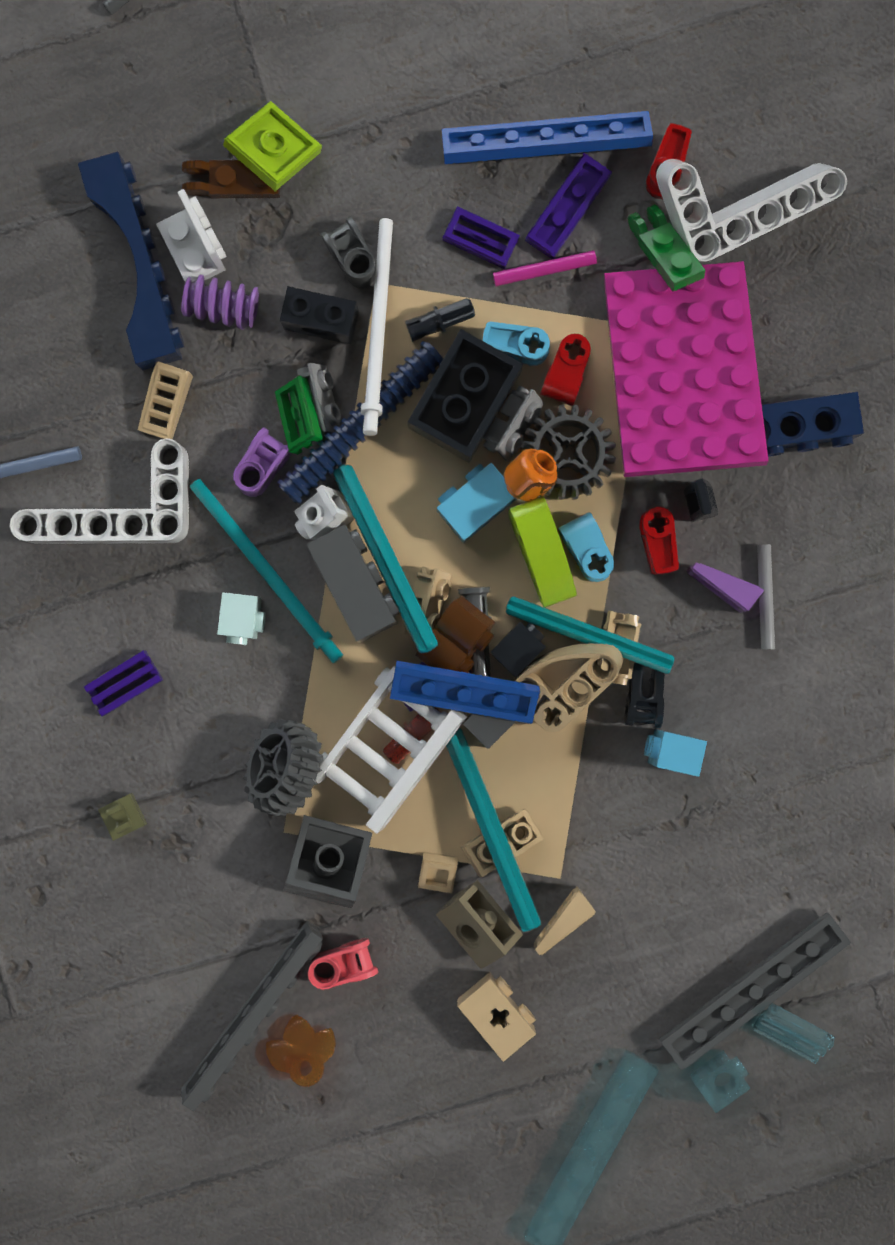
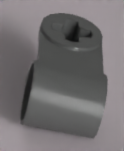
M351 216L346 218L345 224L333 231L320 233L333 259L338 262L348 281L353 286L367 288L375 282L376 264L374 257ZM364 262L369 265L365 273L356 274L352 272L353 266L357 263Z

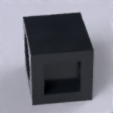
M519 622L489 653L514 677H517L546 647L541 643L545 636L532 623L529 622L524 626Z

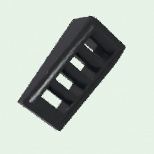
M703 478L698 479L685 488L684 494L691 521L695 522L718 515L713 488L709 481Z

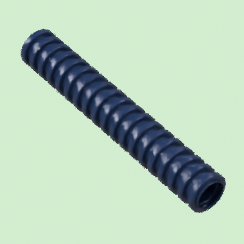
M422 341L420 343L421 348L419 350L414 349L412 351L413 356L411 358L407 356L404 359L405 364H398L396 366L397 371L395 373L390 372L387 381L384 379L381 381L379 404L383 406L382 415L378 417L377 428L381 426L380 421L382 419H389L388 414L391 411L393 413L397 411L396 406L398 404L403 405L405 403L404 398L406 396L411 397L413 395L412 390L414 388L418 390L421 387L420 383L422 381L427 382L429 380L428 375L430 373L433 375L436 373L435 368L440 366L443 357L430 343ZM361 402L357 404L358 409L356 411L351 410L349 412L350 417L348 419L343 418L341 420L343 424L340 427L335 425L333 427L334 432L325 435L327 439L324 442L319 441L317 443L319 447L316 450L312 448L309 451L311 455L308 458L303 456L301 458L303 462L300 465L296 463L293 466L295 470L292 473L290 471L286 473L287 478L284 481L282 479L278 481L279 487L295 503L301 504L303 502L301 498L304 495L308 497L311 494L309 490L312 487L316 489L319 480L325 481V475L328 472L332 474L334 472L333 467L335 465L340 466L342 464L341 459L343 457L348 458L350 456L348 452L351 449L356 451L358 449L357 444L366 441L364 438L366 435L363 434L364 415L361 414Z

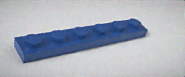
M649 111L441 129L445 164L650 147L653 144V131Z

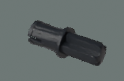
M466 298L440 309L434 306L433 311L406 320L405 324L412 342H415L439 331L445 333V328L473 318L475 316V309L471 300Z

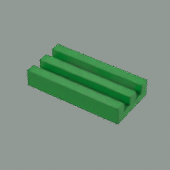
M299 375L275 391L290 453L296 455L302 452V447L308 449L313 446L312 441L319 442L323 439L308 378ZM288 393H290L293 407H291ZM295 420L297 421V425H298V429H299V433H300V438H299V436H298V432H297Z

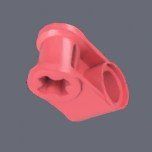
M369 938L353 940L339 947L318 953L311 960L308 970V978L311 984L318 989L324 990L349 982L365 980L378 974V968L373 966L368 950ZM356 954L359 956L361 966H359ZM326 962L333 966L335 972L329 978H322L315 972V967L319 963Z

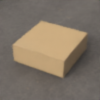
M424 852L418 888L452 893L458 858Z

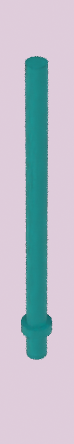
M201 479L194 481L190 485V489L314 640L313 646L317 650L321 649L333 664L340 660L344 655L331 640L333 638L332 634L329 631L325 632L203 481Z

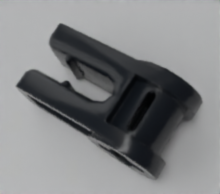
M634 662L632 679H629V689L625 704V725L633 726L634 723L652 724L653 728L661 729L664 717L663 693L665 673L654 669L651 670V678L649 679L650 693L648 697H645L642 694L643 675L645 674L643 671L644 665ZM637 710L651 711V713L638 712Z

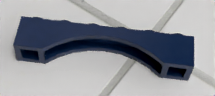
M118 151L79 162L78 166L87 197L96 208L108 215L121 228L134 255L137 272V296L126 333L135 364L143 371L154 368L156 361L167 364L181 360L180 348L185 347L179 327L173 328L170 315H174L175 310L170 295H164L160 282L165 281V276L160 262H154L151 249L156 248L150 228H144L141 216L146 215V210L140 194H134L132 183L137 182L131 162L125 163Z

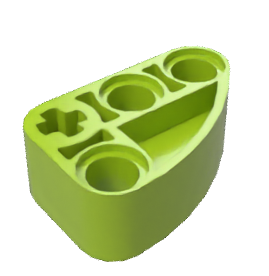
M544 496L509 508L508 516L542 606L546 608L577 596L570 567Z

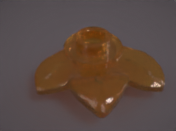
M294 1015L286 1025L283 1040H270L266 1042L267 1057L276 1070L289 1073L291 1079L297 1085L310 1087L317 1084L323 1077L324 1063L335 1052V1035L332 1028L323 1029L315 1033L307 1020L299 1015ZM308 1061L312 1066L310 1074L305 1076L301 1073L300 1067L303 1062Z

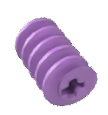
M202 274L198 276L195 283H192L191 277H188L183 290L181 312L186 317L192 316L195 312V316L199 320H204L208 315L212 323H218L222 318L223 324L228 327L233 325L236 320L237 328L244 330L248 323L250 328H252L258 311L259 290L258 287H254L248 296L246 295L244 284H240L235 293L232 292L231 281L227 280L223 289H219L218 279L213 277L209 286H205L204 275Z

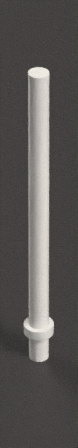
M383 218L379 221L365 403L361 405V414L364 415L363 434L368 436L377 434L378 417L382 415L383 409L379 401L393 221L388 218Z

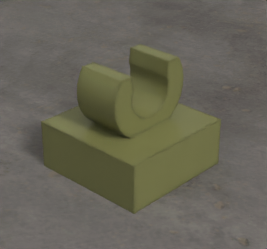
M133 793L98 809L113 841L147 825Z

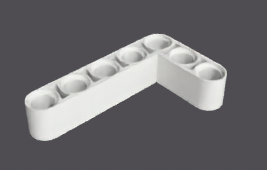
M668 159L659 166L656 174L657 184L673 228L695 257L703 262L713 260L837 199L843 194L847 185L846 175L841 169L817 163L712 214L698 172L691 164L677 159ZM678 169H681L682 179L677 185L673 186L672 177ZM826 174H828V182L823 189H821V181ZM797 189V198L790 204V195ZM692 202L693 212L688 218H684V209ZM766 204V214L759 220L758 212ZM735 220V229L731 234L727 235L726 229L728 224ZM701 235H704L703 246L699 250H695L696 240Z
M161 439L153 446L151 451V509L19 510L12 516L10 530L17 539L34 544L180 542L186 537L189 529L188 453L184 447L173 439ZM171 448L177 449V460L173 464L164 465L162 460L164 452ZM168 483H176L178 487L177 495L171 500H165L162 494L163 488ZM104 517L107 521V529L103 534L96 535L93 531V525L97 519ZM139 517L142 520V529L138 534L130 535L128 523L133 518ZM175 517L178 523L177 530L171 535H165L162 529L164 521ZM34 518L37 528L33 534L27 536L24 532V525L27 520ZM64 518H70L72 528L68 534L62 536L58 528L59 523Z

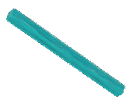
M341 465L334 470V478L418 652H429L438 646L436 637L351 465Z
M459 728L446 747L519 926L523 932L530 931L541 925L540 917L463 730Z

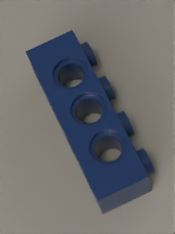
M858 392L762 405L768 457L784 454V448L797 447L798 452L813 451L819 449L818 444L832 442L833 448L854 444L853 439L864 434ZM816 416H823L828 420V432L820 431L816 427ZM786 420L793 424L795 428L793 437H788L782 433L780 429L781 421Z

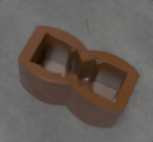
M461 596L449 605L432 630L438 646L426 653L417 651L415 656L431 667L468 673L474 665L471 657L476 649L481 652L494 637V634L490 631L496 622Z

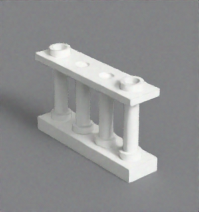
M395 666L392 669L386 667L374 683L378 688L329 755L326 752L322 754L323 759L319 762V768L322 771L317 774L316 778L317 783H321L326 777H329L369 809L367 813L372 816L366 826L376 834L386 827L467 718L461 711L439 712L433 706L403 701L432 724L431 728L435 730L428 742L423 739L421 741L416 739L377 709L387 694L391 692ZM368 720L411 752L410 757L414 760L407 770H404L402 767L397 769L356 737ZM347 749H350L390 781L389 785L393 789L386 798L382 796L377 798L336 766V763Z

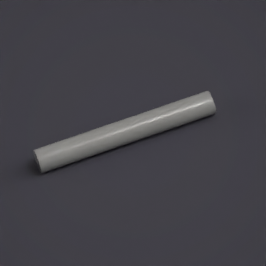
M757 545L758 586L764 589L759 597L761 650L775 649L771 545Z

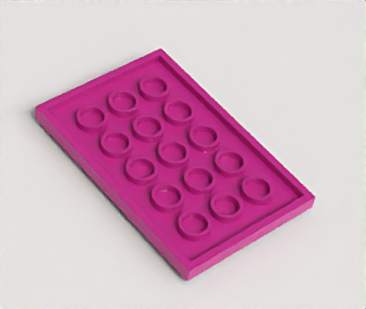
M744 261L702 265L705 269L703 279L672 292L656 269L604 273L624 477L767 465L769 460Z

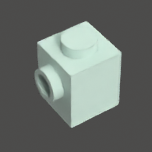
M222 592L217 635L227 636L226 643L247 645L248 638L257 639L258 632L263 633L265 626V612L260 611L262 598Z

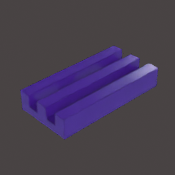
M457 206L442 239L457 248L505 269L520 235ZM459 219L509 241L508 245L506 246L459 224ZM453 231L499 251L503 255L499 256L453 234Z
M143 650L85 685L84 688L92 697L91 700L98 707V712L102 717L162 682L163 678L148 653ZM141 661L144 662V667L98 693V687ZM150 672L152 675L151 679L108 705L104 703V699Z

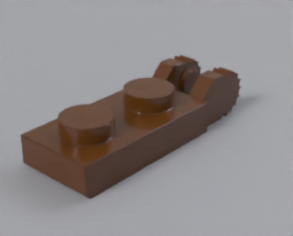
M190 160L182 162V172L186 174L209 175V184L204 182H187L182 184V189L185 190L187 195L210 196L211 199L280 198V188L274 191L240 160H209V162Z

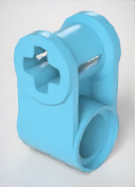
M590 512L558 528L567 549L575 558L586 579L591 582H601L609 577L614 568L613 556L604 541L597 522ZM592 557H596L598 561L603 559L606 561L602 568L603 573L599 574L596 569L590 571L588 567L592 563Z

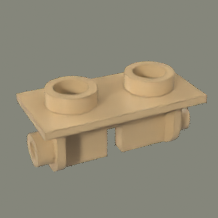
M422 566L421 573L417 572L413 592L416 598L422 599L420 607L433 630L441 618L444 601L447 600L451 592V574L436 568L432 569ZM406 627L404 634L411 636Z
M608 611L603 630L638 642L641 623H638L639 616ZM604 658L598 659L597 665L599 668L605 671L613 669V665L609 660ZM623 658L619 674L612 683L627 686L628 679H632L634 662Z

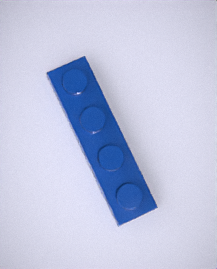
M396 661L390 699L532 724L540 689L538 685Z

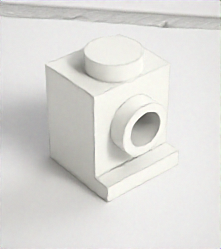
M320 485L316 489L318 492L294 511L299 519L295 523V527L305 539L315 540L344 524L347 526L354 520L348 505L338 490Z

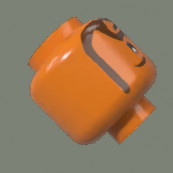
M532 448L523 450L504 471L508 492L513 497L525 502L542 497L556 484L558 476L557 465L553 457L546 451Z

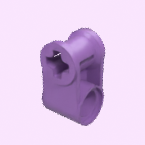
M264 427L256 434L246 454L233 473L235 484L244 495L257 497L267 489L277 472L282 469L291 455L288 445H284L270 436L269 430ZM249 471H256L260 474L259 482L252 487L244 486L242 484L243 476Z

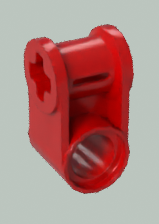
M574 333L563 338L554 362L550 365L540 395L570 406L574 405L584 378L582 375L591 352L590 343L586 337ZM573 345L580 347L579 353L581 354L577 355L575 360L568 358L569 352L567 351L571 350Z

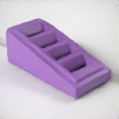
M696 562L686 570L690 576L739 613L749 611L764 591V589L701 563Z

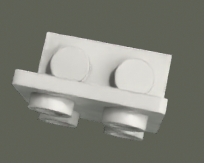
M182 189L178 191V194L186 209L156 223L185 283L188 277H191V282L195 283L200 274L204 275V280H207L225 271L226 269L221 259L227 256L212 227L206 230L211 224L196 196L189 199L185 190Z

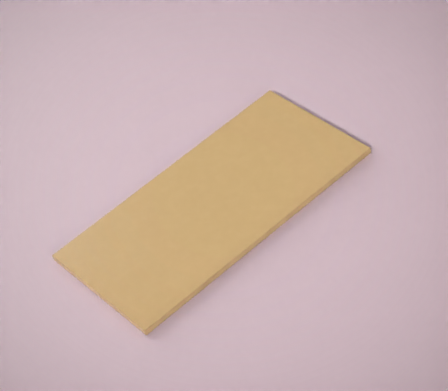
M388 285L381 381L383 379L387 381L389 379L388 374L390 372L395 373L398 364H405L404 359L407 356L411 358L413 356L412 351L414 349L419 350L422 341L430 343L444 359L460 329L483 341L486 324L490 321L538 327L548 334L550 340L547 359L537 366L523 364L522 372L512 390H517L519 386L529 391L531 389L535 390L544 402L539 418L546 423L545 410L550 409L555 417H558L559 405L565 406L566 415H571L573 407L540 395L559 345L563 338L570 334H581L586 337L590 343L591 352L582 375L584 378L574 405L579 406L578 416L580 417L584 416L587 409L592 410V415L589 419L591 423H594L599 417L604 420L598 428L600 432L605 429H611L612 434L604 439V443L615 442L616 447L614 450L606 451L605 454L615 456L616 461L614 464H603L612 473L609 477L598 474L604 483L601 488L595 487L591 482L589 483L592 489L590 496H586L581 488H578L579 497L577 500H572L570 490H566L563 500H558L557 494L559 489L553 488L549 496H543L548 504L557 531L559 527L590 512L597 522L604 541L613 556L626 477L623 474L608 321L468 298L475 309V316L473 318L445 328V333L439 331L412 342L405 324L406 320L433 311L434 306L440 309L466 299V297ZM372 311L355 411L358 409L357 404L359 402L362 404L365 402ZM532 340L529 352L535 353L536 349L539 348L538 341ZM573 345L571 350H567L569 352L568 358L575 360L577 355H581L579 353L580 347ZM430 373L427 382L422 381L420 383L421 387L418 390L415 388L412 390L413 395L411 397L406 396L404 398L405 403L403 405L398 404L396 406L397 411L395 413L391 411L388 414L389 419H382L380 421L381 426L377 428L376 435H366L364 437L366 441L364 443L359 442L356 451L351 449L348 452L350 456L346 459V465L353 467L412 590L417 572L421 573L422 566L432 569L436 568L451 574V592L447 600L444 601L441 616L455 599L461 597L458 594V589L490 587V592L487 594L488 615L496 622L490 631L494 634V637L488 644L490 652L519 622L524 626L529 623L506 613V606L511 597L515 596L543 607L508 516L509 508L525 503V501L515 500L463 543L437 512V507L441 504L438 498L453 486L457 490L468 482L465 476L479 464H482L485 468L492 462L504 477L505 468L523 449L513 454L510 461L507 462L497 451L493 453L483 447L486 442L483 439L472 460L468 463L408 428V420L434 376ZM500 411L496 416L505 422H508L510 418ZM531 424V426L529 427L531 429L539 431L534 424ZM560 426L553 429L556 433L559 432L568 438L575 437L583 431L573 426ZM526 435L524 436V441L533 442L532 439ZM543 437L539 450L546 451L554 458L555 454L549 445L550 442ZM590 438L582 447V453L588 461L587 464L593 469L596 463V448ZM580 441L573 447L570 445L568 448H566V445L561 446L563 451L556 464H559L563 459L568 460L569 457L570 460H574L573 454ZM568 467L562 468L557 472V478L562 480H577L584 477L580 472L577 473ZM354 519L347 525V528L350 532L356 529L368 550L362 554L366 563L371 561L375 563ZM558 531L577 596L546 608L601 629L610 575L601 582H591L586 579ZM592 557V563L588 567L590 571L596 569L599 574L603 573L602 568L606 561L604 559L598 561L596 557ZM385 581L378 585L383 595L390 593ZM326 583L319 625L325 632L329 631L332 634L333 638L331 640L344 656L333 664L321 649H314L302 723L306 727L311 728L312 732L317 733V741L322 743L319 751L321 755L324 752L329 755L378 688L374 683L386 667L392 669L393 666H396V661L414 664L422 662V660L415 656L418 649L412 637L404 634L406 627H403L404 620L401 614L395 616L398 624L362 643L356 642ZM416 598L419 605L421 606L422 599ZM533 624L545 636L541 643L546 646L534 660L562 647L585 644ZM490 654L491 677L515 681L517 677H514ZM526 680V681H522V683H527V684H533V685H535V684H534L533 682H531V681H527V680ZM579 682L572 683V688L577 693H588V689L584 684ZM390 692L377 708L419 741L423 739L428 742L435 732L431 728L432 724L414 710L409 712L403 701L390 699ZM589 705L567 726L557 732L546 731L534 720L532 724L516 721L489 749L463 724L460 726L500 823L519 811L526 809L544 838L515 858L522 873L561 879ZM434 707L439 712L445 711L449 713L451 711L450 709ZM556 707L553 710L550 709V712L554 715L558 712L561 713ZM462 712V713H464V714L467 716V718L472 714V713ZM370 720L367 721L356 736L397 769L402 767L404 770H407L414 760L410 757V751ZM446 746L386 827L376 834L366 826L372 817L367 813L369 809L329 777L313 786L311 790L312 797L305 798L303 808H297L295 814L286 815L283 832L299 835L303 817L307 815L372 832L369 847L423 856L424 852L458 858V862L468 864L471 863L461 847L482 834ZM347 749L336 763V766L377 798L379 796L386 798L393 789L386 777L350 749Z

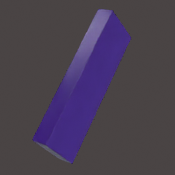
M583 153L525 237V241L549 258L554 259L610 179L612 171Z

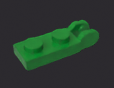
M657 205L649 206L646 210L648 219L653 225V230L648 231L645 221L638 213L635 212L628 216L629 227L639 241V247L672 292L704 278V267L690 251L670 222L667 223L664 213Z

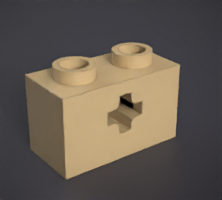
M489 972L457 999V1007L504 1062L536 1035L535 1027L532 1024L536 1019L523 1003L518 1007L512 1000L510 995L513 994V991L501 976L495 979ZM496 1008L501 1012L505 1009L506 1018L502 1020L497 1016L493 1019L492 1010Z

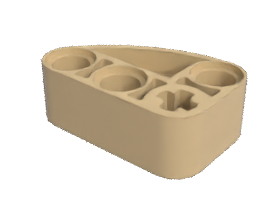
M588 643L571 645L546 653L532 661L518 675L515 681L522 683V681L527 680L539 686L540 693L533 720L546 731L557 732L567 726L614 682L622 667L623 657L618 648L609 644ZM601 658L609 660L613 665V669L608 671L602 670L598 667L596 660ZM579 682L584 684L588 689V693H577L572 688V683ZM556 707L561 713L558 712L554 715L550 712V709L553 710Z

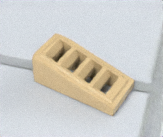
M156 361L138 431L162 439H173L193 379L190 372ZM164 377L178 380V385L174 386L164 383ZM160 390L175 394L174 400L158 396ZM155 404L171 408L170 414L154 410ZM151 417L167 421V427L164 428L149 423Z
M577 886L570 892L536 938L534 948L539 955L546 953L595 915L596 911Z

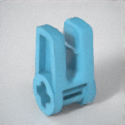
M491 321L486 324L483 333V341L529 366L540 365L547 359L550 340L544 330L538 327ZM532 340L538 341L539 348L536 349L535 353L529 352Z

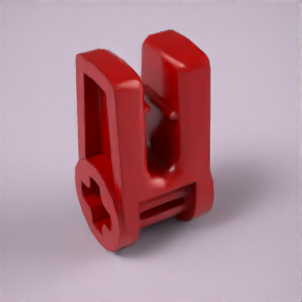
M674 123L668 125L646 178V189L656 199H663L656 179L659 166L668 159H677L685 162L692 130ZM678 169L672 177L673 186L677 185L681 178V169Z
M664 507L649 509L640 517L639 530L650 572L656 575L676 571L679 569L674 517ZM654 514L657 520L664 521V526L659 528V533H657L656 528H650L648 522L654 519Z

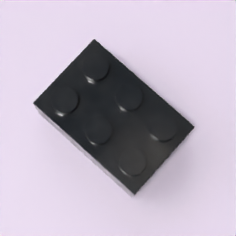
M460 329L410 416L408 428L470 463L520 376L523 363Z

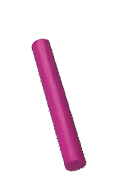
M592 250L494 272V284L496 287L597 264L596 254Z

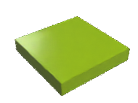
M272 101L224 138L223 146L274 191H277L319 155L322 149V145Z

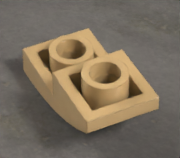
M526 809L501 822L515 858L544 839ZM482 834L461 847L479 877H484L496 869Z

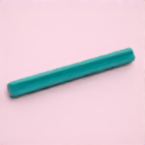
M515 596L509 599L506 606V613L508 615L585 644L613 645L619 649L623 658L662 673L669 674L675 661L673 655Z

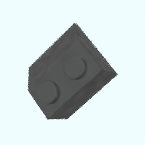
M304 815L283 891L352 908L356 902L372 832Z

